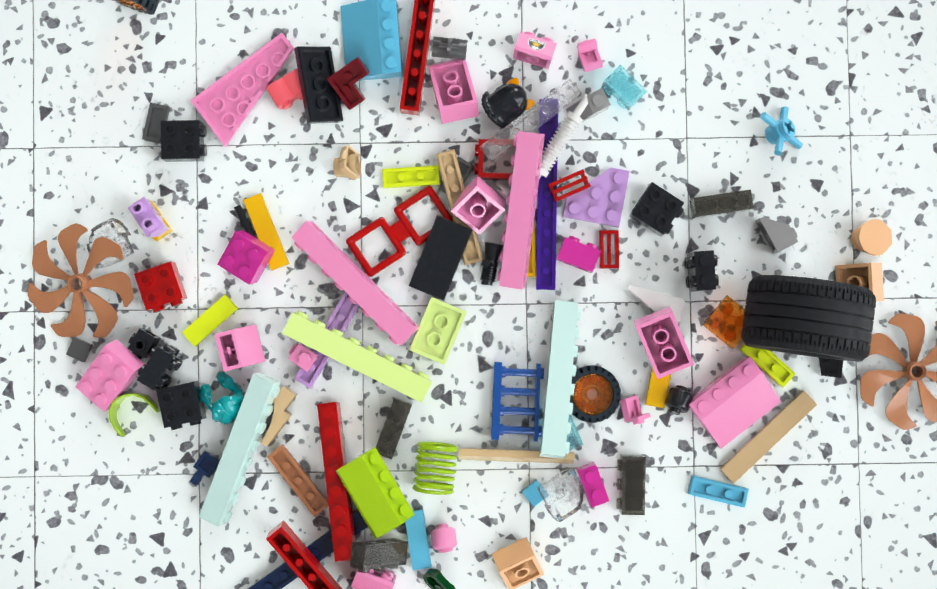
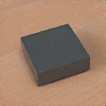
M73 337L66 355L81 362H86L93 344Z

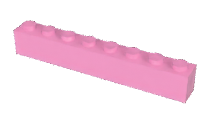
M518 131V134L514 137L516 150L511 159V165L514 167L513 174H510L509 177L511 192L507 195L506 202L509 208L504 217V223L507 225L506 231L502 235L504 250L500 253L502 266L497 275V280L500 281L499 286L521 290L526 287L545 134Z
M306 221L291 237L295 241L294 245L301 251L304 250L308 254V259L314 264L317 263L322 268V273L327 277H331L335 281V286L341 291L344 290L349 295V300L354 304H358L362 308L363 314L368 318L371 317L376 322L375 325L381 331L385 330L390 335L389 339L395 345L399 344L401 346L405 344L420 328L313 221Z

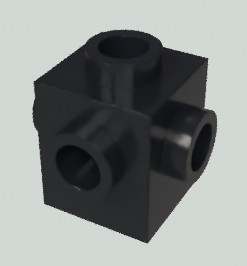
M139 328L137 333L130 337L128 342L130 345L127 349L131 350L139 359L148 358L150 351L157 347L161 338L145 328Z

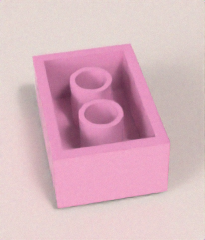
M670 306L634 321L657 379L694 365Z
M116 339L102 348L75 387L105 412L110 409L111 403L117 397L124 395L138 376L139 369L145 363Z

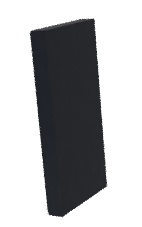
M295 47L294 52L307 124L342 122L343 115L339 95L327 80L330 75L335 73L331 47Z
M437 215L409 286L444 301L473 229Z

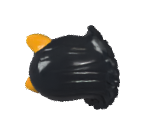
M518 78L510 79L506 84L497 87L492 94H489L488 91L484 92L481 99V105L488 118L502 129H512L511 123L519 119L526 110L531 109L535 104L533 100L527 99L526 91L519 85Z

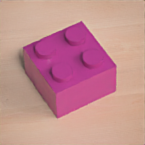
M244 230L235 231L217 265L249 285L259 281L275 250Z

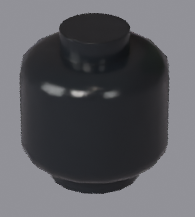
M681 385L670 388L665 400V405L669 408V412L675 415L688 412L689 404L693 400L690 389Z

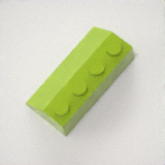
M376 447L362 453L336 470L375 539L400 526L415 515Z

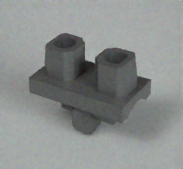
M433 36L431 56L466 60L468 40Z

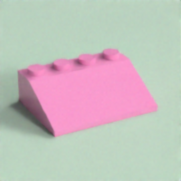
M744 356L697 393L689 404V409L720 449H722L778 405L781 400L752 358Z

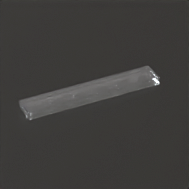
M571 79L567 80L482 144L480 149L491 162H494L514 147V137L518 134V131H535L580 97L582 92Z

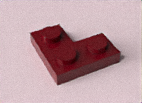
M359 56L327 78L349 110L366 99L355 84L369 74V70Z

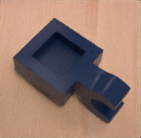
M204 451L193 466L197 469V472L193 475L190 482L196 486L201 482L204 475L210 478L218 467L220 460L209 452Z

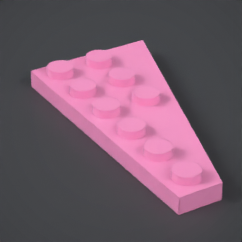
M280 33L190 100L225 147H227L262 97L266 87L271 84L294 51V47L283 33Z

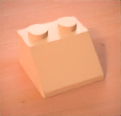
M882 263L835 265L837 282L868 288L875 295L876 301H884Z
M527 537L519 539L513 544L492 553L497 569L508 589H516L545 575Z

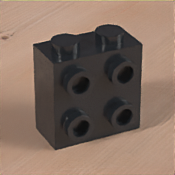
M200 120L161 121V159L165 162L204 161V156H207L206 144L204 145L207 129L204 123Z
M651 182L629 214V217L661 237L664 234L668 235L674 225L671 223L675 217L678 219L684 211L682 208L684 202Z
M714 250L694 251L688 253L687 257L684 258L685 269H688V276L685 282L689 292L716 290V286L719 285L718 274H715V266H717L718 260L717 255H714Z
M173 345L153 348L148 355L150 359L147 364L142 365L138 371L139 377L137 381L152 390L168 387L173 379L171 377L173 372L177 371L183 363L181 360L183 355L179 353L180 350Z
M199 381L156 390L164 428L171 427V430L183 428L182 424L190 423V426L201 424V420L207 418L204 404L200 400Z

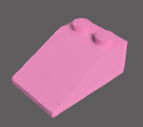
M454 60L428 66L442 124L479 116L478 100L466 60Z

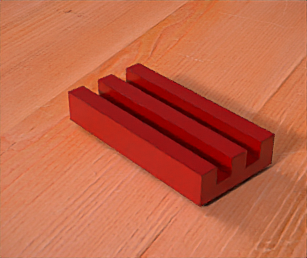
M584 169L548 184L555 202L591 187L587 181V176L584 174ZM576 176H581V179L554 190V186ZM581 182L584 183V186L557 197L556 193Z
M599 230V250L601 251L599 255V269H619V230ZM604 234H607V264H604ZM611 234H614L615 264H611Z

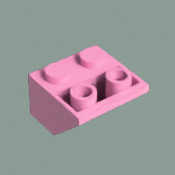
M256 324L214 334L224 372L266 361Z
M361 561L351 587L355 589H393L397 575H394V571L383 568L382 570L377 568L376 564L371 561Z

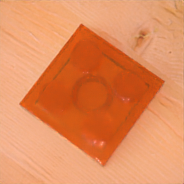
M726 295L702 326L728 347L734 349L742 339L741 332L745 309Z

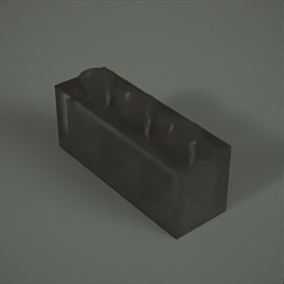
M751 189L696 197L689 200L692 219L754 209Z
M394 397L376 445V449L381 456L392 460L413 403Z
M620 454V459H617V471H620V478L616 479V489L619 490V498H616V509H619L621 515H645L646 457L644 455Z
M389 538L352 542L350 567L357 568L358 572L368 573L370 569L383 571L385 567L397 569L400 565H406L408 541Z

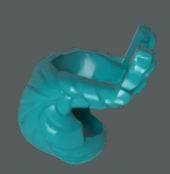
M220 371L216 376L218 383L235 394L223 396L213 404L211 401V386L209 384H202L200 387V400L212 412L214 422L228 425L236 419L244 396L242 389L233 381L232 377L227 375L226 372Z

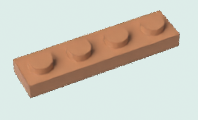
M284 444L267 456L314 517L328 507L326 497Z

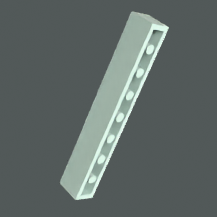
M555 300L553 305L539 455L543 457L563 459L565 454L569 453L570 442H566L567 434L571 432V422H568V416L572 415L573 411L570 395H574L575 384H571L572 376L575 377L576 365H573L574 357L577 358L578 353L575 339L579 338V327H576L577 320H580L581 309H578V302Z
M263 373L252 375L199 518L218 527L230 521L233 514L231 512L233 505L239 499L238 492L246 481V471L252 465L253 459L251 458L259 447V437L266 429L265 422L267 417L272 413V403L280 392L279 385L281 381Z

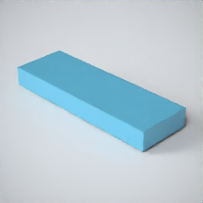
M691 475L687 494L745 508L749 489Z
M423 509L413 510L415 515L405 521L412 570L431 568Z

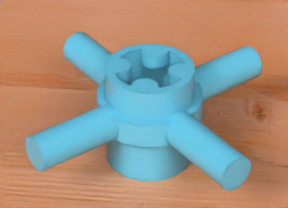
M786 106L781 108L780 119L777 121L766 112L760 115V118L769 125L765 129V137L770 144H775L774 154L777 156L782 155L783 145L786 141L796 149H801L803 143L794 137L796 133L795 126L788 119L789 108Z

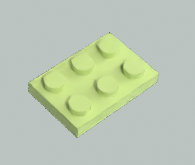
M431 297L419 325L420 328L417 330L409 350L445 365L467 311Z

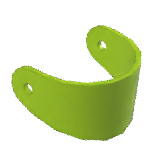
M143 393L124 394L117 397L111 403L109 420L114 430L121 437L125 436V432L117 419V410L120 404L126 398L136 396L146 401L155 412H160L158 405L149 395Z

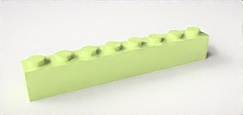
M299 310L297 313L292 312L282 334L422 403L432 384V381L429 380V375L421 371L417 374L411 371L413 367L403 362L399 365L394 362L395 358L387 354L383 357L377 354V349L369 345L365 348L360 345L361 341L353 337L347 339L342 336L343 332L335 328L331 331L325 328V323L317 319L313 322L307 319L309 315Z

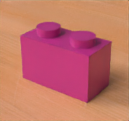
M569 235V238L565 237L556 260L588 273H593L601 253L597 249L598 246L588 242L586 245L579 242L580 239Z
M592 462L576 468L590 507L593 508L609 502L597 465Z

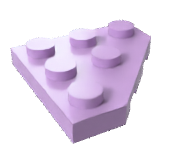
M612 167L589 182L591 187L566 198L563 217L619 228L630 171Z

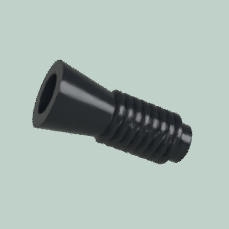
M485 242V259L482 261L483 267L480 276L481 284L492 286L493 282H495L496 269L499 263L497 261L504 245Z

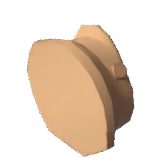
M871 219L852 232L850 240L853 247L859 251L873 256L883 255L892 245V230L882 220Z

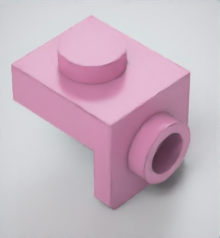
M595 38L577 44L578 57L584 72L603 67Z
M302 343L294 344L288 352L290 354L288 359L306 372L310 370L319 357Z
M638 395L620 400L624 422H633V425L644 423V419L651 417L650 413L642 414Z

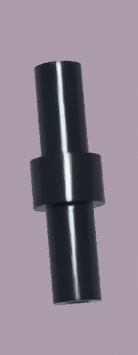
M241 204L234 207L240 220L238 223L241 229H244V231L256 238L251 228L252 223L246 217Z

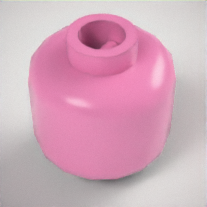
M448 524L436 525L437 529L431 531L432 548L437 550L438 553L453 551V548L457 545L455 529L448 527Z

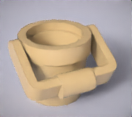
M350 145L342 147L340 157L334 158L333 170L335 176L350 178L351 180H356L361 176L360 154Z

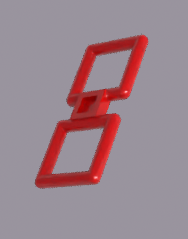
M432 186L425 187L396 206L394 213L399 221L389 226L384 217H379L346 239V244L368 277H373L405 256L406 250L401 242L411 237L417 246L427 241L431 229L419 237L403 212L425 196L429 195L444 218L453 221L452 216ZM381 226L397 252L371 268L355 242Z

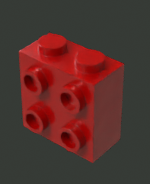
M170 261L134 274L146 311L157 313L165 310L164 306L170 304L172 307L183 304L182 300L188 299L175 262Z

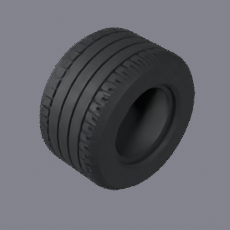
M758 275L749 282L745 303L747 305H745V317L743 318L741 338L746 346L844 361L861 362L868 357L875 315L874 308H876V297L870 289L837 281L784 275Z

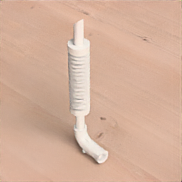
M586 93L573 113L571 111L567 112V118L564 117L565 121H562L563 124L559 125L561 127H558V131H555L556 135L553 134L554 138L551 137L552 141H549L548 147L544 148L546 150H543L539 179L542 175L544 177L548 176V170L551 171L550 167L553 168L552 164H555L554 161L558 160L556 158H559V154H562L561 150L564 151L563 147L566 148L565 144L568 145L567 141H570L569 138L573 137L571 135H574V131H577L576 127L579 128L578 124L582 123L583 119L580 118V115L588 105ZM499 181L496 183V186L502 190L495 186L493 189L507 200V195L511 192V189Z

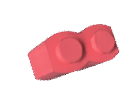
M298 69L289 72L266 87L279 110L289 109L297 99L303 100Z

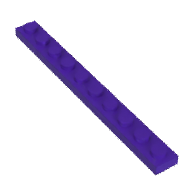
M539 99L538 133L545 134L544 151L546 150L544 148L548 147L547 144H550L549 141H552L551 137L554 138L553 134L556 135L555 131H558L559 99ZM555 160V164H552L553 168L550 167L551 171L548 170V176L544 177L542 175L539 179L537 193L536 290H555L557 202L554 201L548 184L557 181L558 160Z

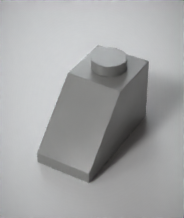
M602 88L587 95L588 105L580 115V118L583 119L582 123L608 110L611 106ZM581 100L567 108L566 111L573 113Z
M765 217L755 220L773 254L779 253L798 242V235L790 225Z

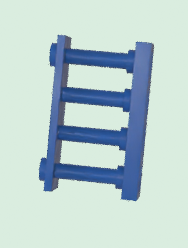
M494 362L491 440H499V435L526 434L533 435L534 442H538V437H541L542 425H539L540 379H544V368H541L540 363H536V369H515L502 366V362ZM505 376L535 377V389L505 387V385H501L502 378H505ZM505 395L535 396L534 408L504 407V405H501V397H505ZM504 414L534 415V427L504 426L500 424V416H504Z

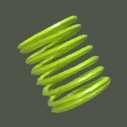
M418 442L416 445L419 448L416 449V452L420 455L415 457L419 462L414 465L418 469L414 471L417 477L413 479L417 484H414L412 489L425 494H453V488L455 487L453 484L423 482L419 480L429 479L453 482L455 481L454 477L425 475L419 472L455 474L456 471L452 469L428 468L420 465L455 467L457 464L454 462L430 461L422 458L433 457L456 460V455L433 454L424 452V450L457 452V445L441 442ZM425 489H438V490H444V491H434V490H425Z

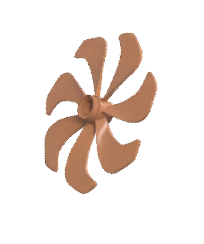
M78 223L64 228L58 235V243L74 275L70 276L50 259L47 240L36 244L33 251V269L38 274L46 277L67 280V286L53 292H43L31 282L28 285L27 293L30 301L42 313L52 312L66 300L71 292L74 293L71 310L67 319L62 323L51 324L53 331L61 337H77L83 333L86 321L83 294L94 309L98 319L97 328L92 336L103 338L107 337L115 327L118 320L117 312L111 304L89 289L91 287H101L113 290L120 295L124 307H128L134 298L133 288L129 276L124 272L109 273L93 280L88 275L98 263L107 257L124 260L121 246L106 237H99L94 241L84 271L79 273L77 243L79 238L88 229Z
M898 313L888 323L900 327L904 331L909 346L910 362H907L902 352L887 335L882 333L873 334L871 344H869L871 347L868 356L873 354L883 355L895 361L903 369L902 371L871 370L865 372L860 378V395L866 404L873 407L876 392L882 386L902 377L907 378L908 380L887 404L885 415L890 422L900 429L908 430L917 426L907 414V399L912 381H917L925 417L931 422H937V399L930 393L922 381L926 376L937 383V372L927 371L925 367L937 362V343L920 362H917L924 341L925 324L918 316ZM914 366L917 368V374L915 376H913L912 374V368Z

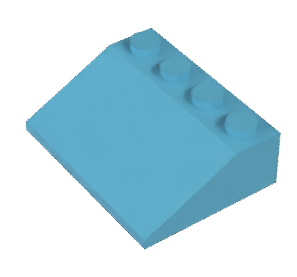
M364 0L340 6L345 65L359 56L369 70V74L359 81L403 77L397 0Z

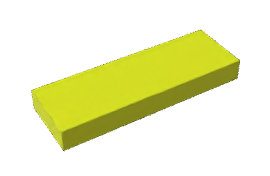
M439 165L382 169L383 189L440 185Z
M225 294L182 333L196 347L239 308Z
M745 343L739 348L744 355L751 357L755 364L781 388H784L796 374L770 350L749 347Z

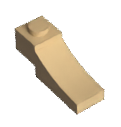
M286 385L280 388L278 396L273 401L274 412L271 424L261 441L266 447L273 442L293 415L287 409L298 394Z

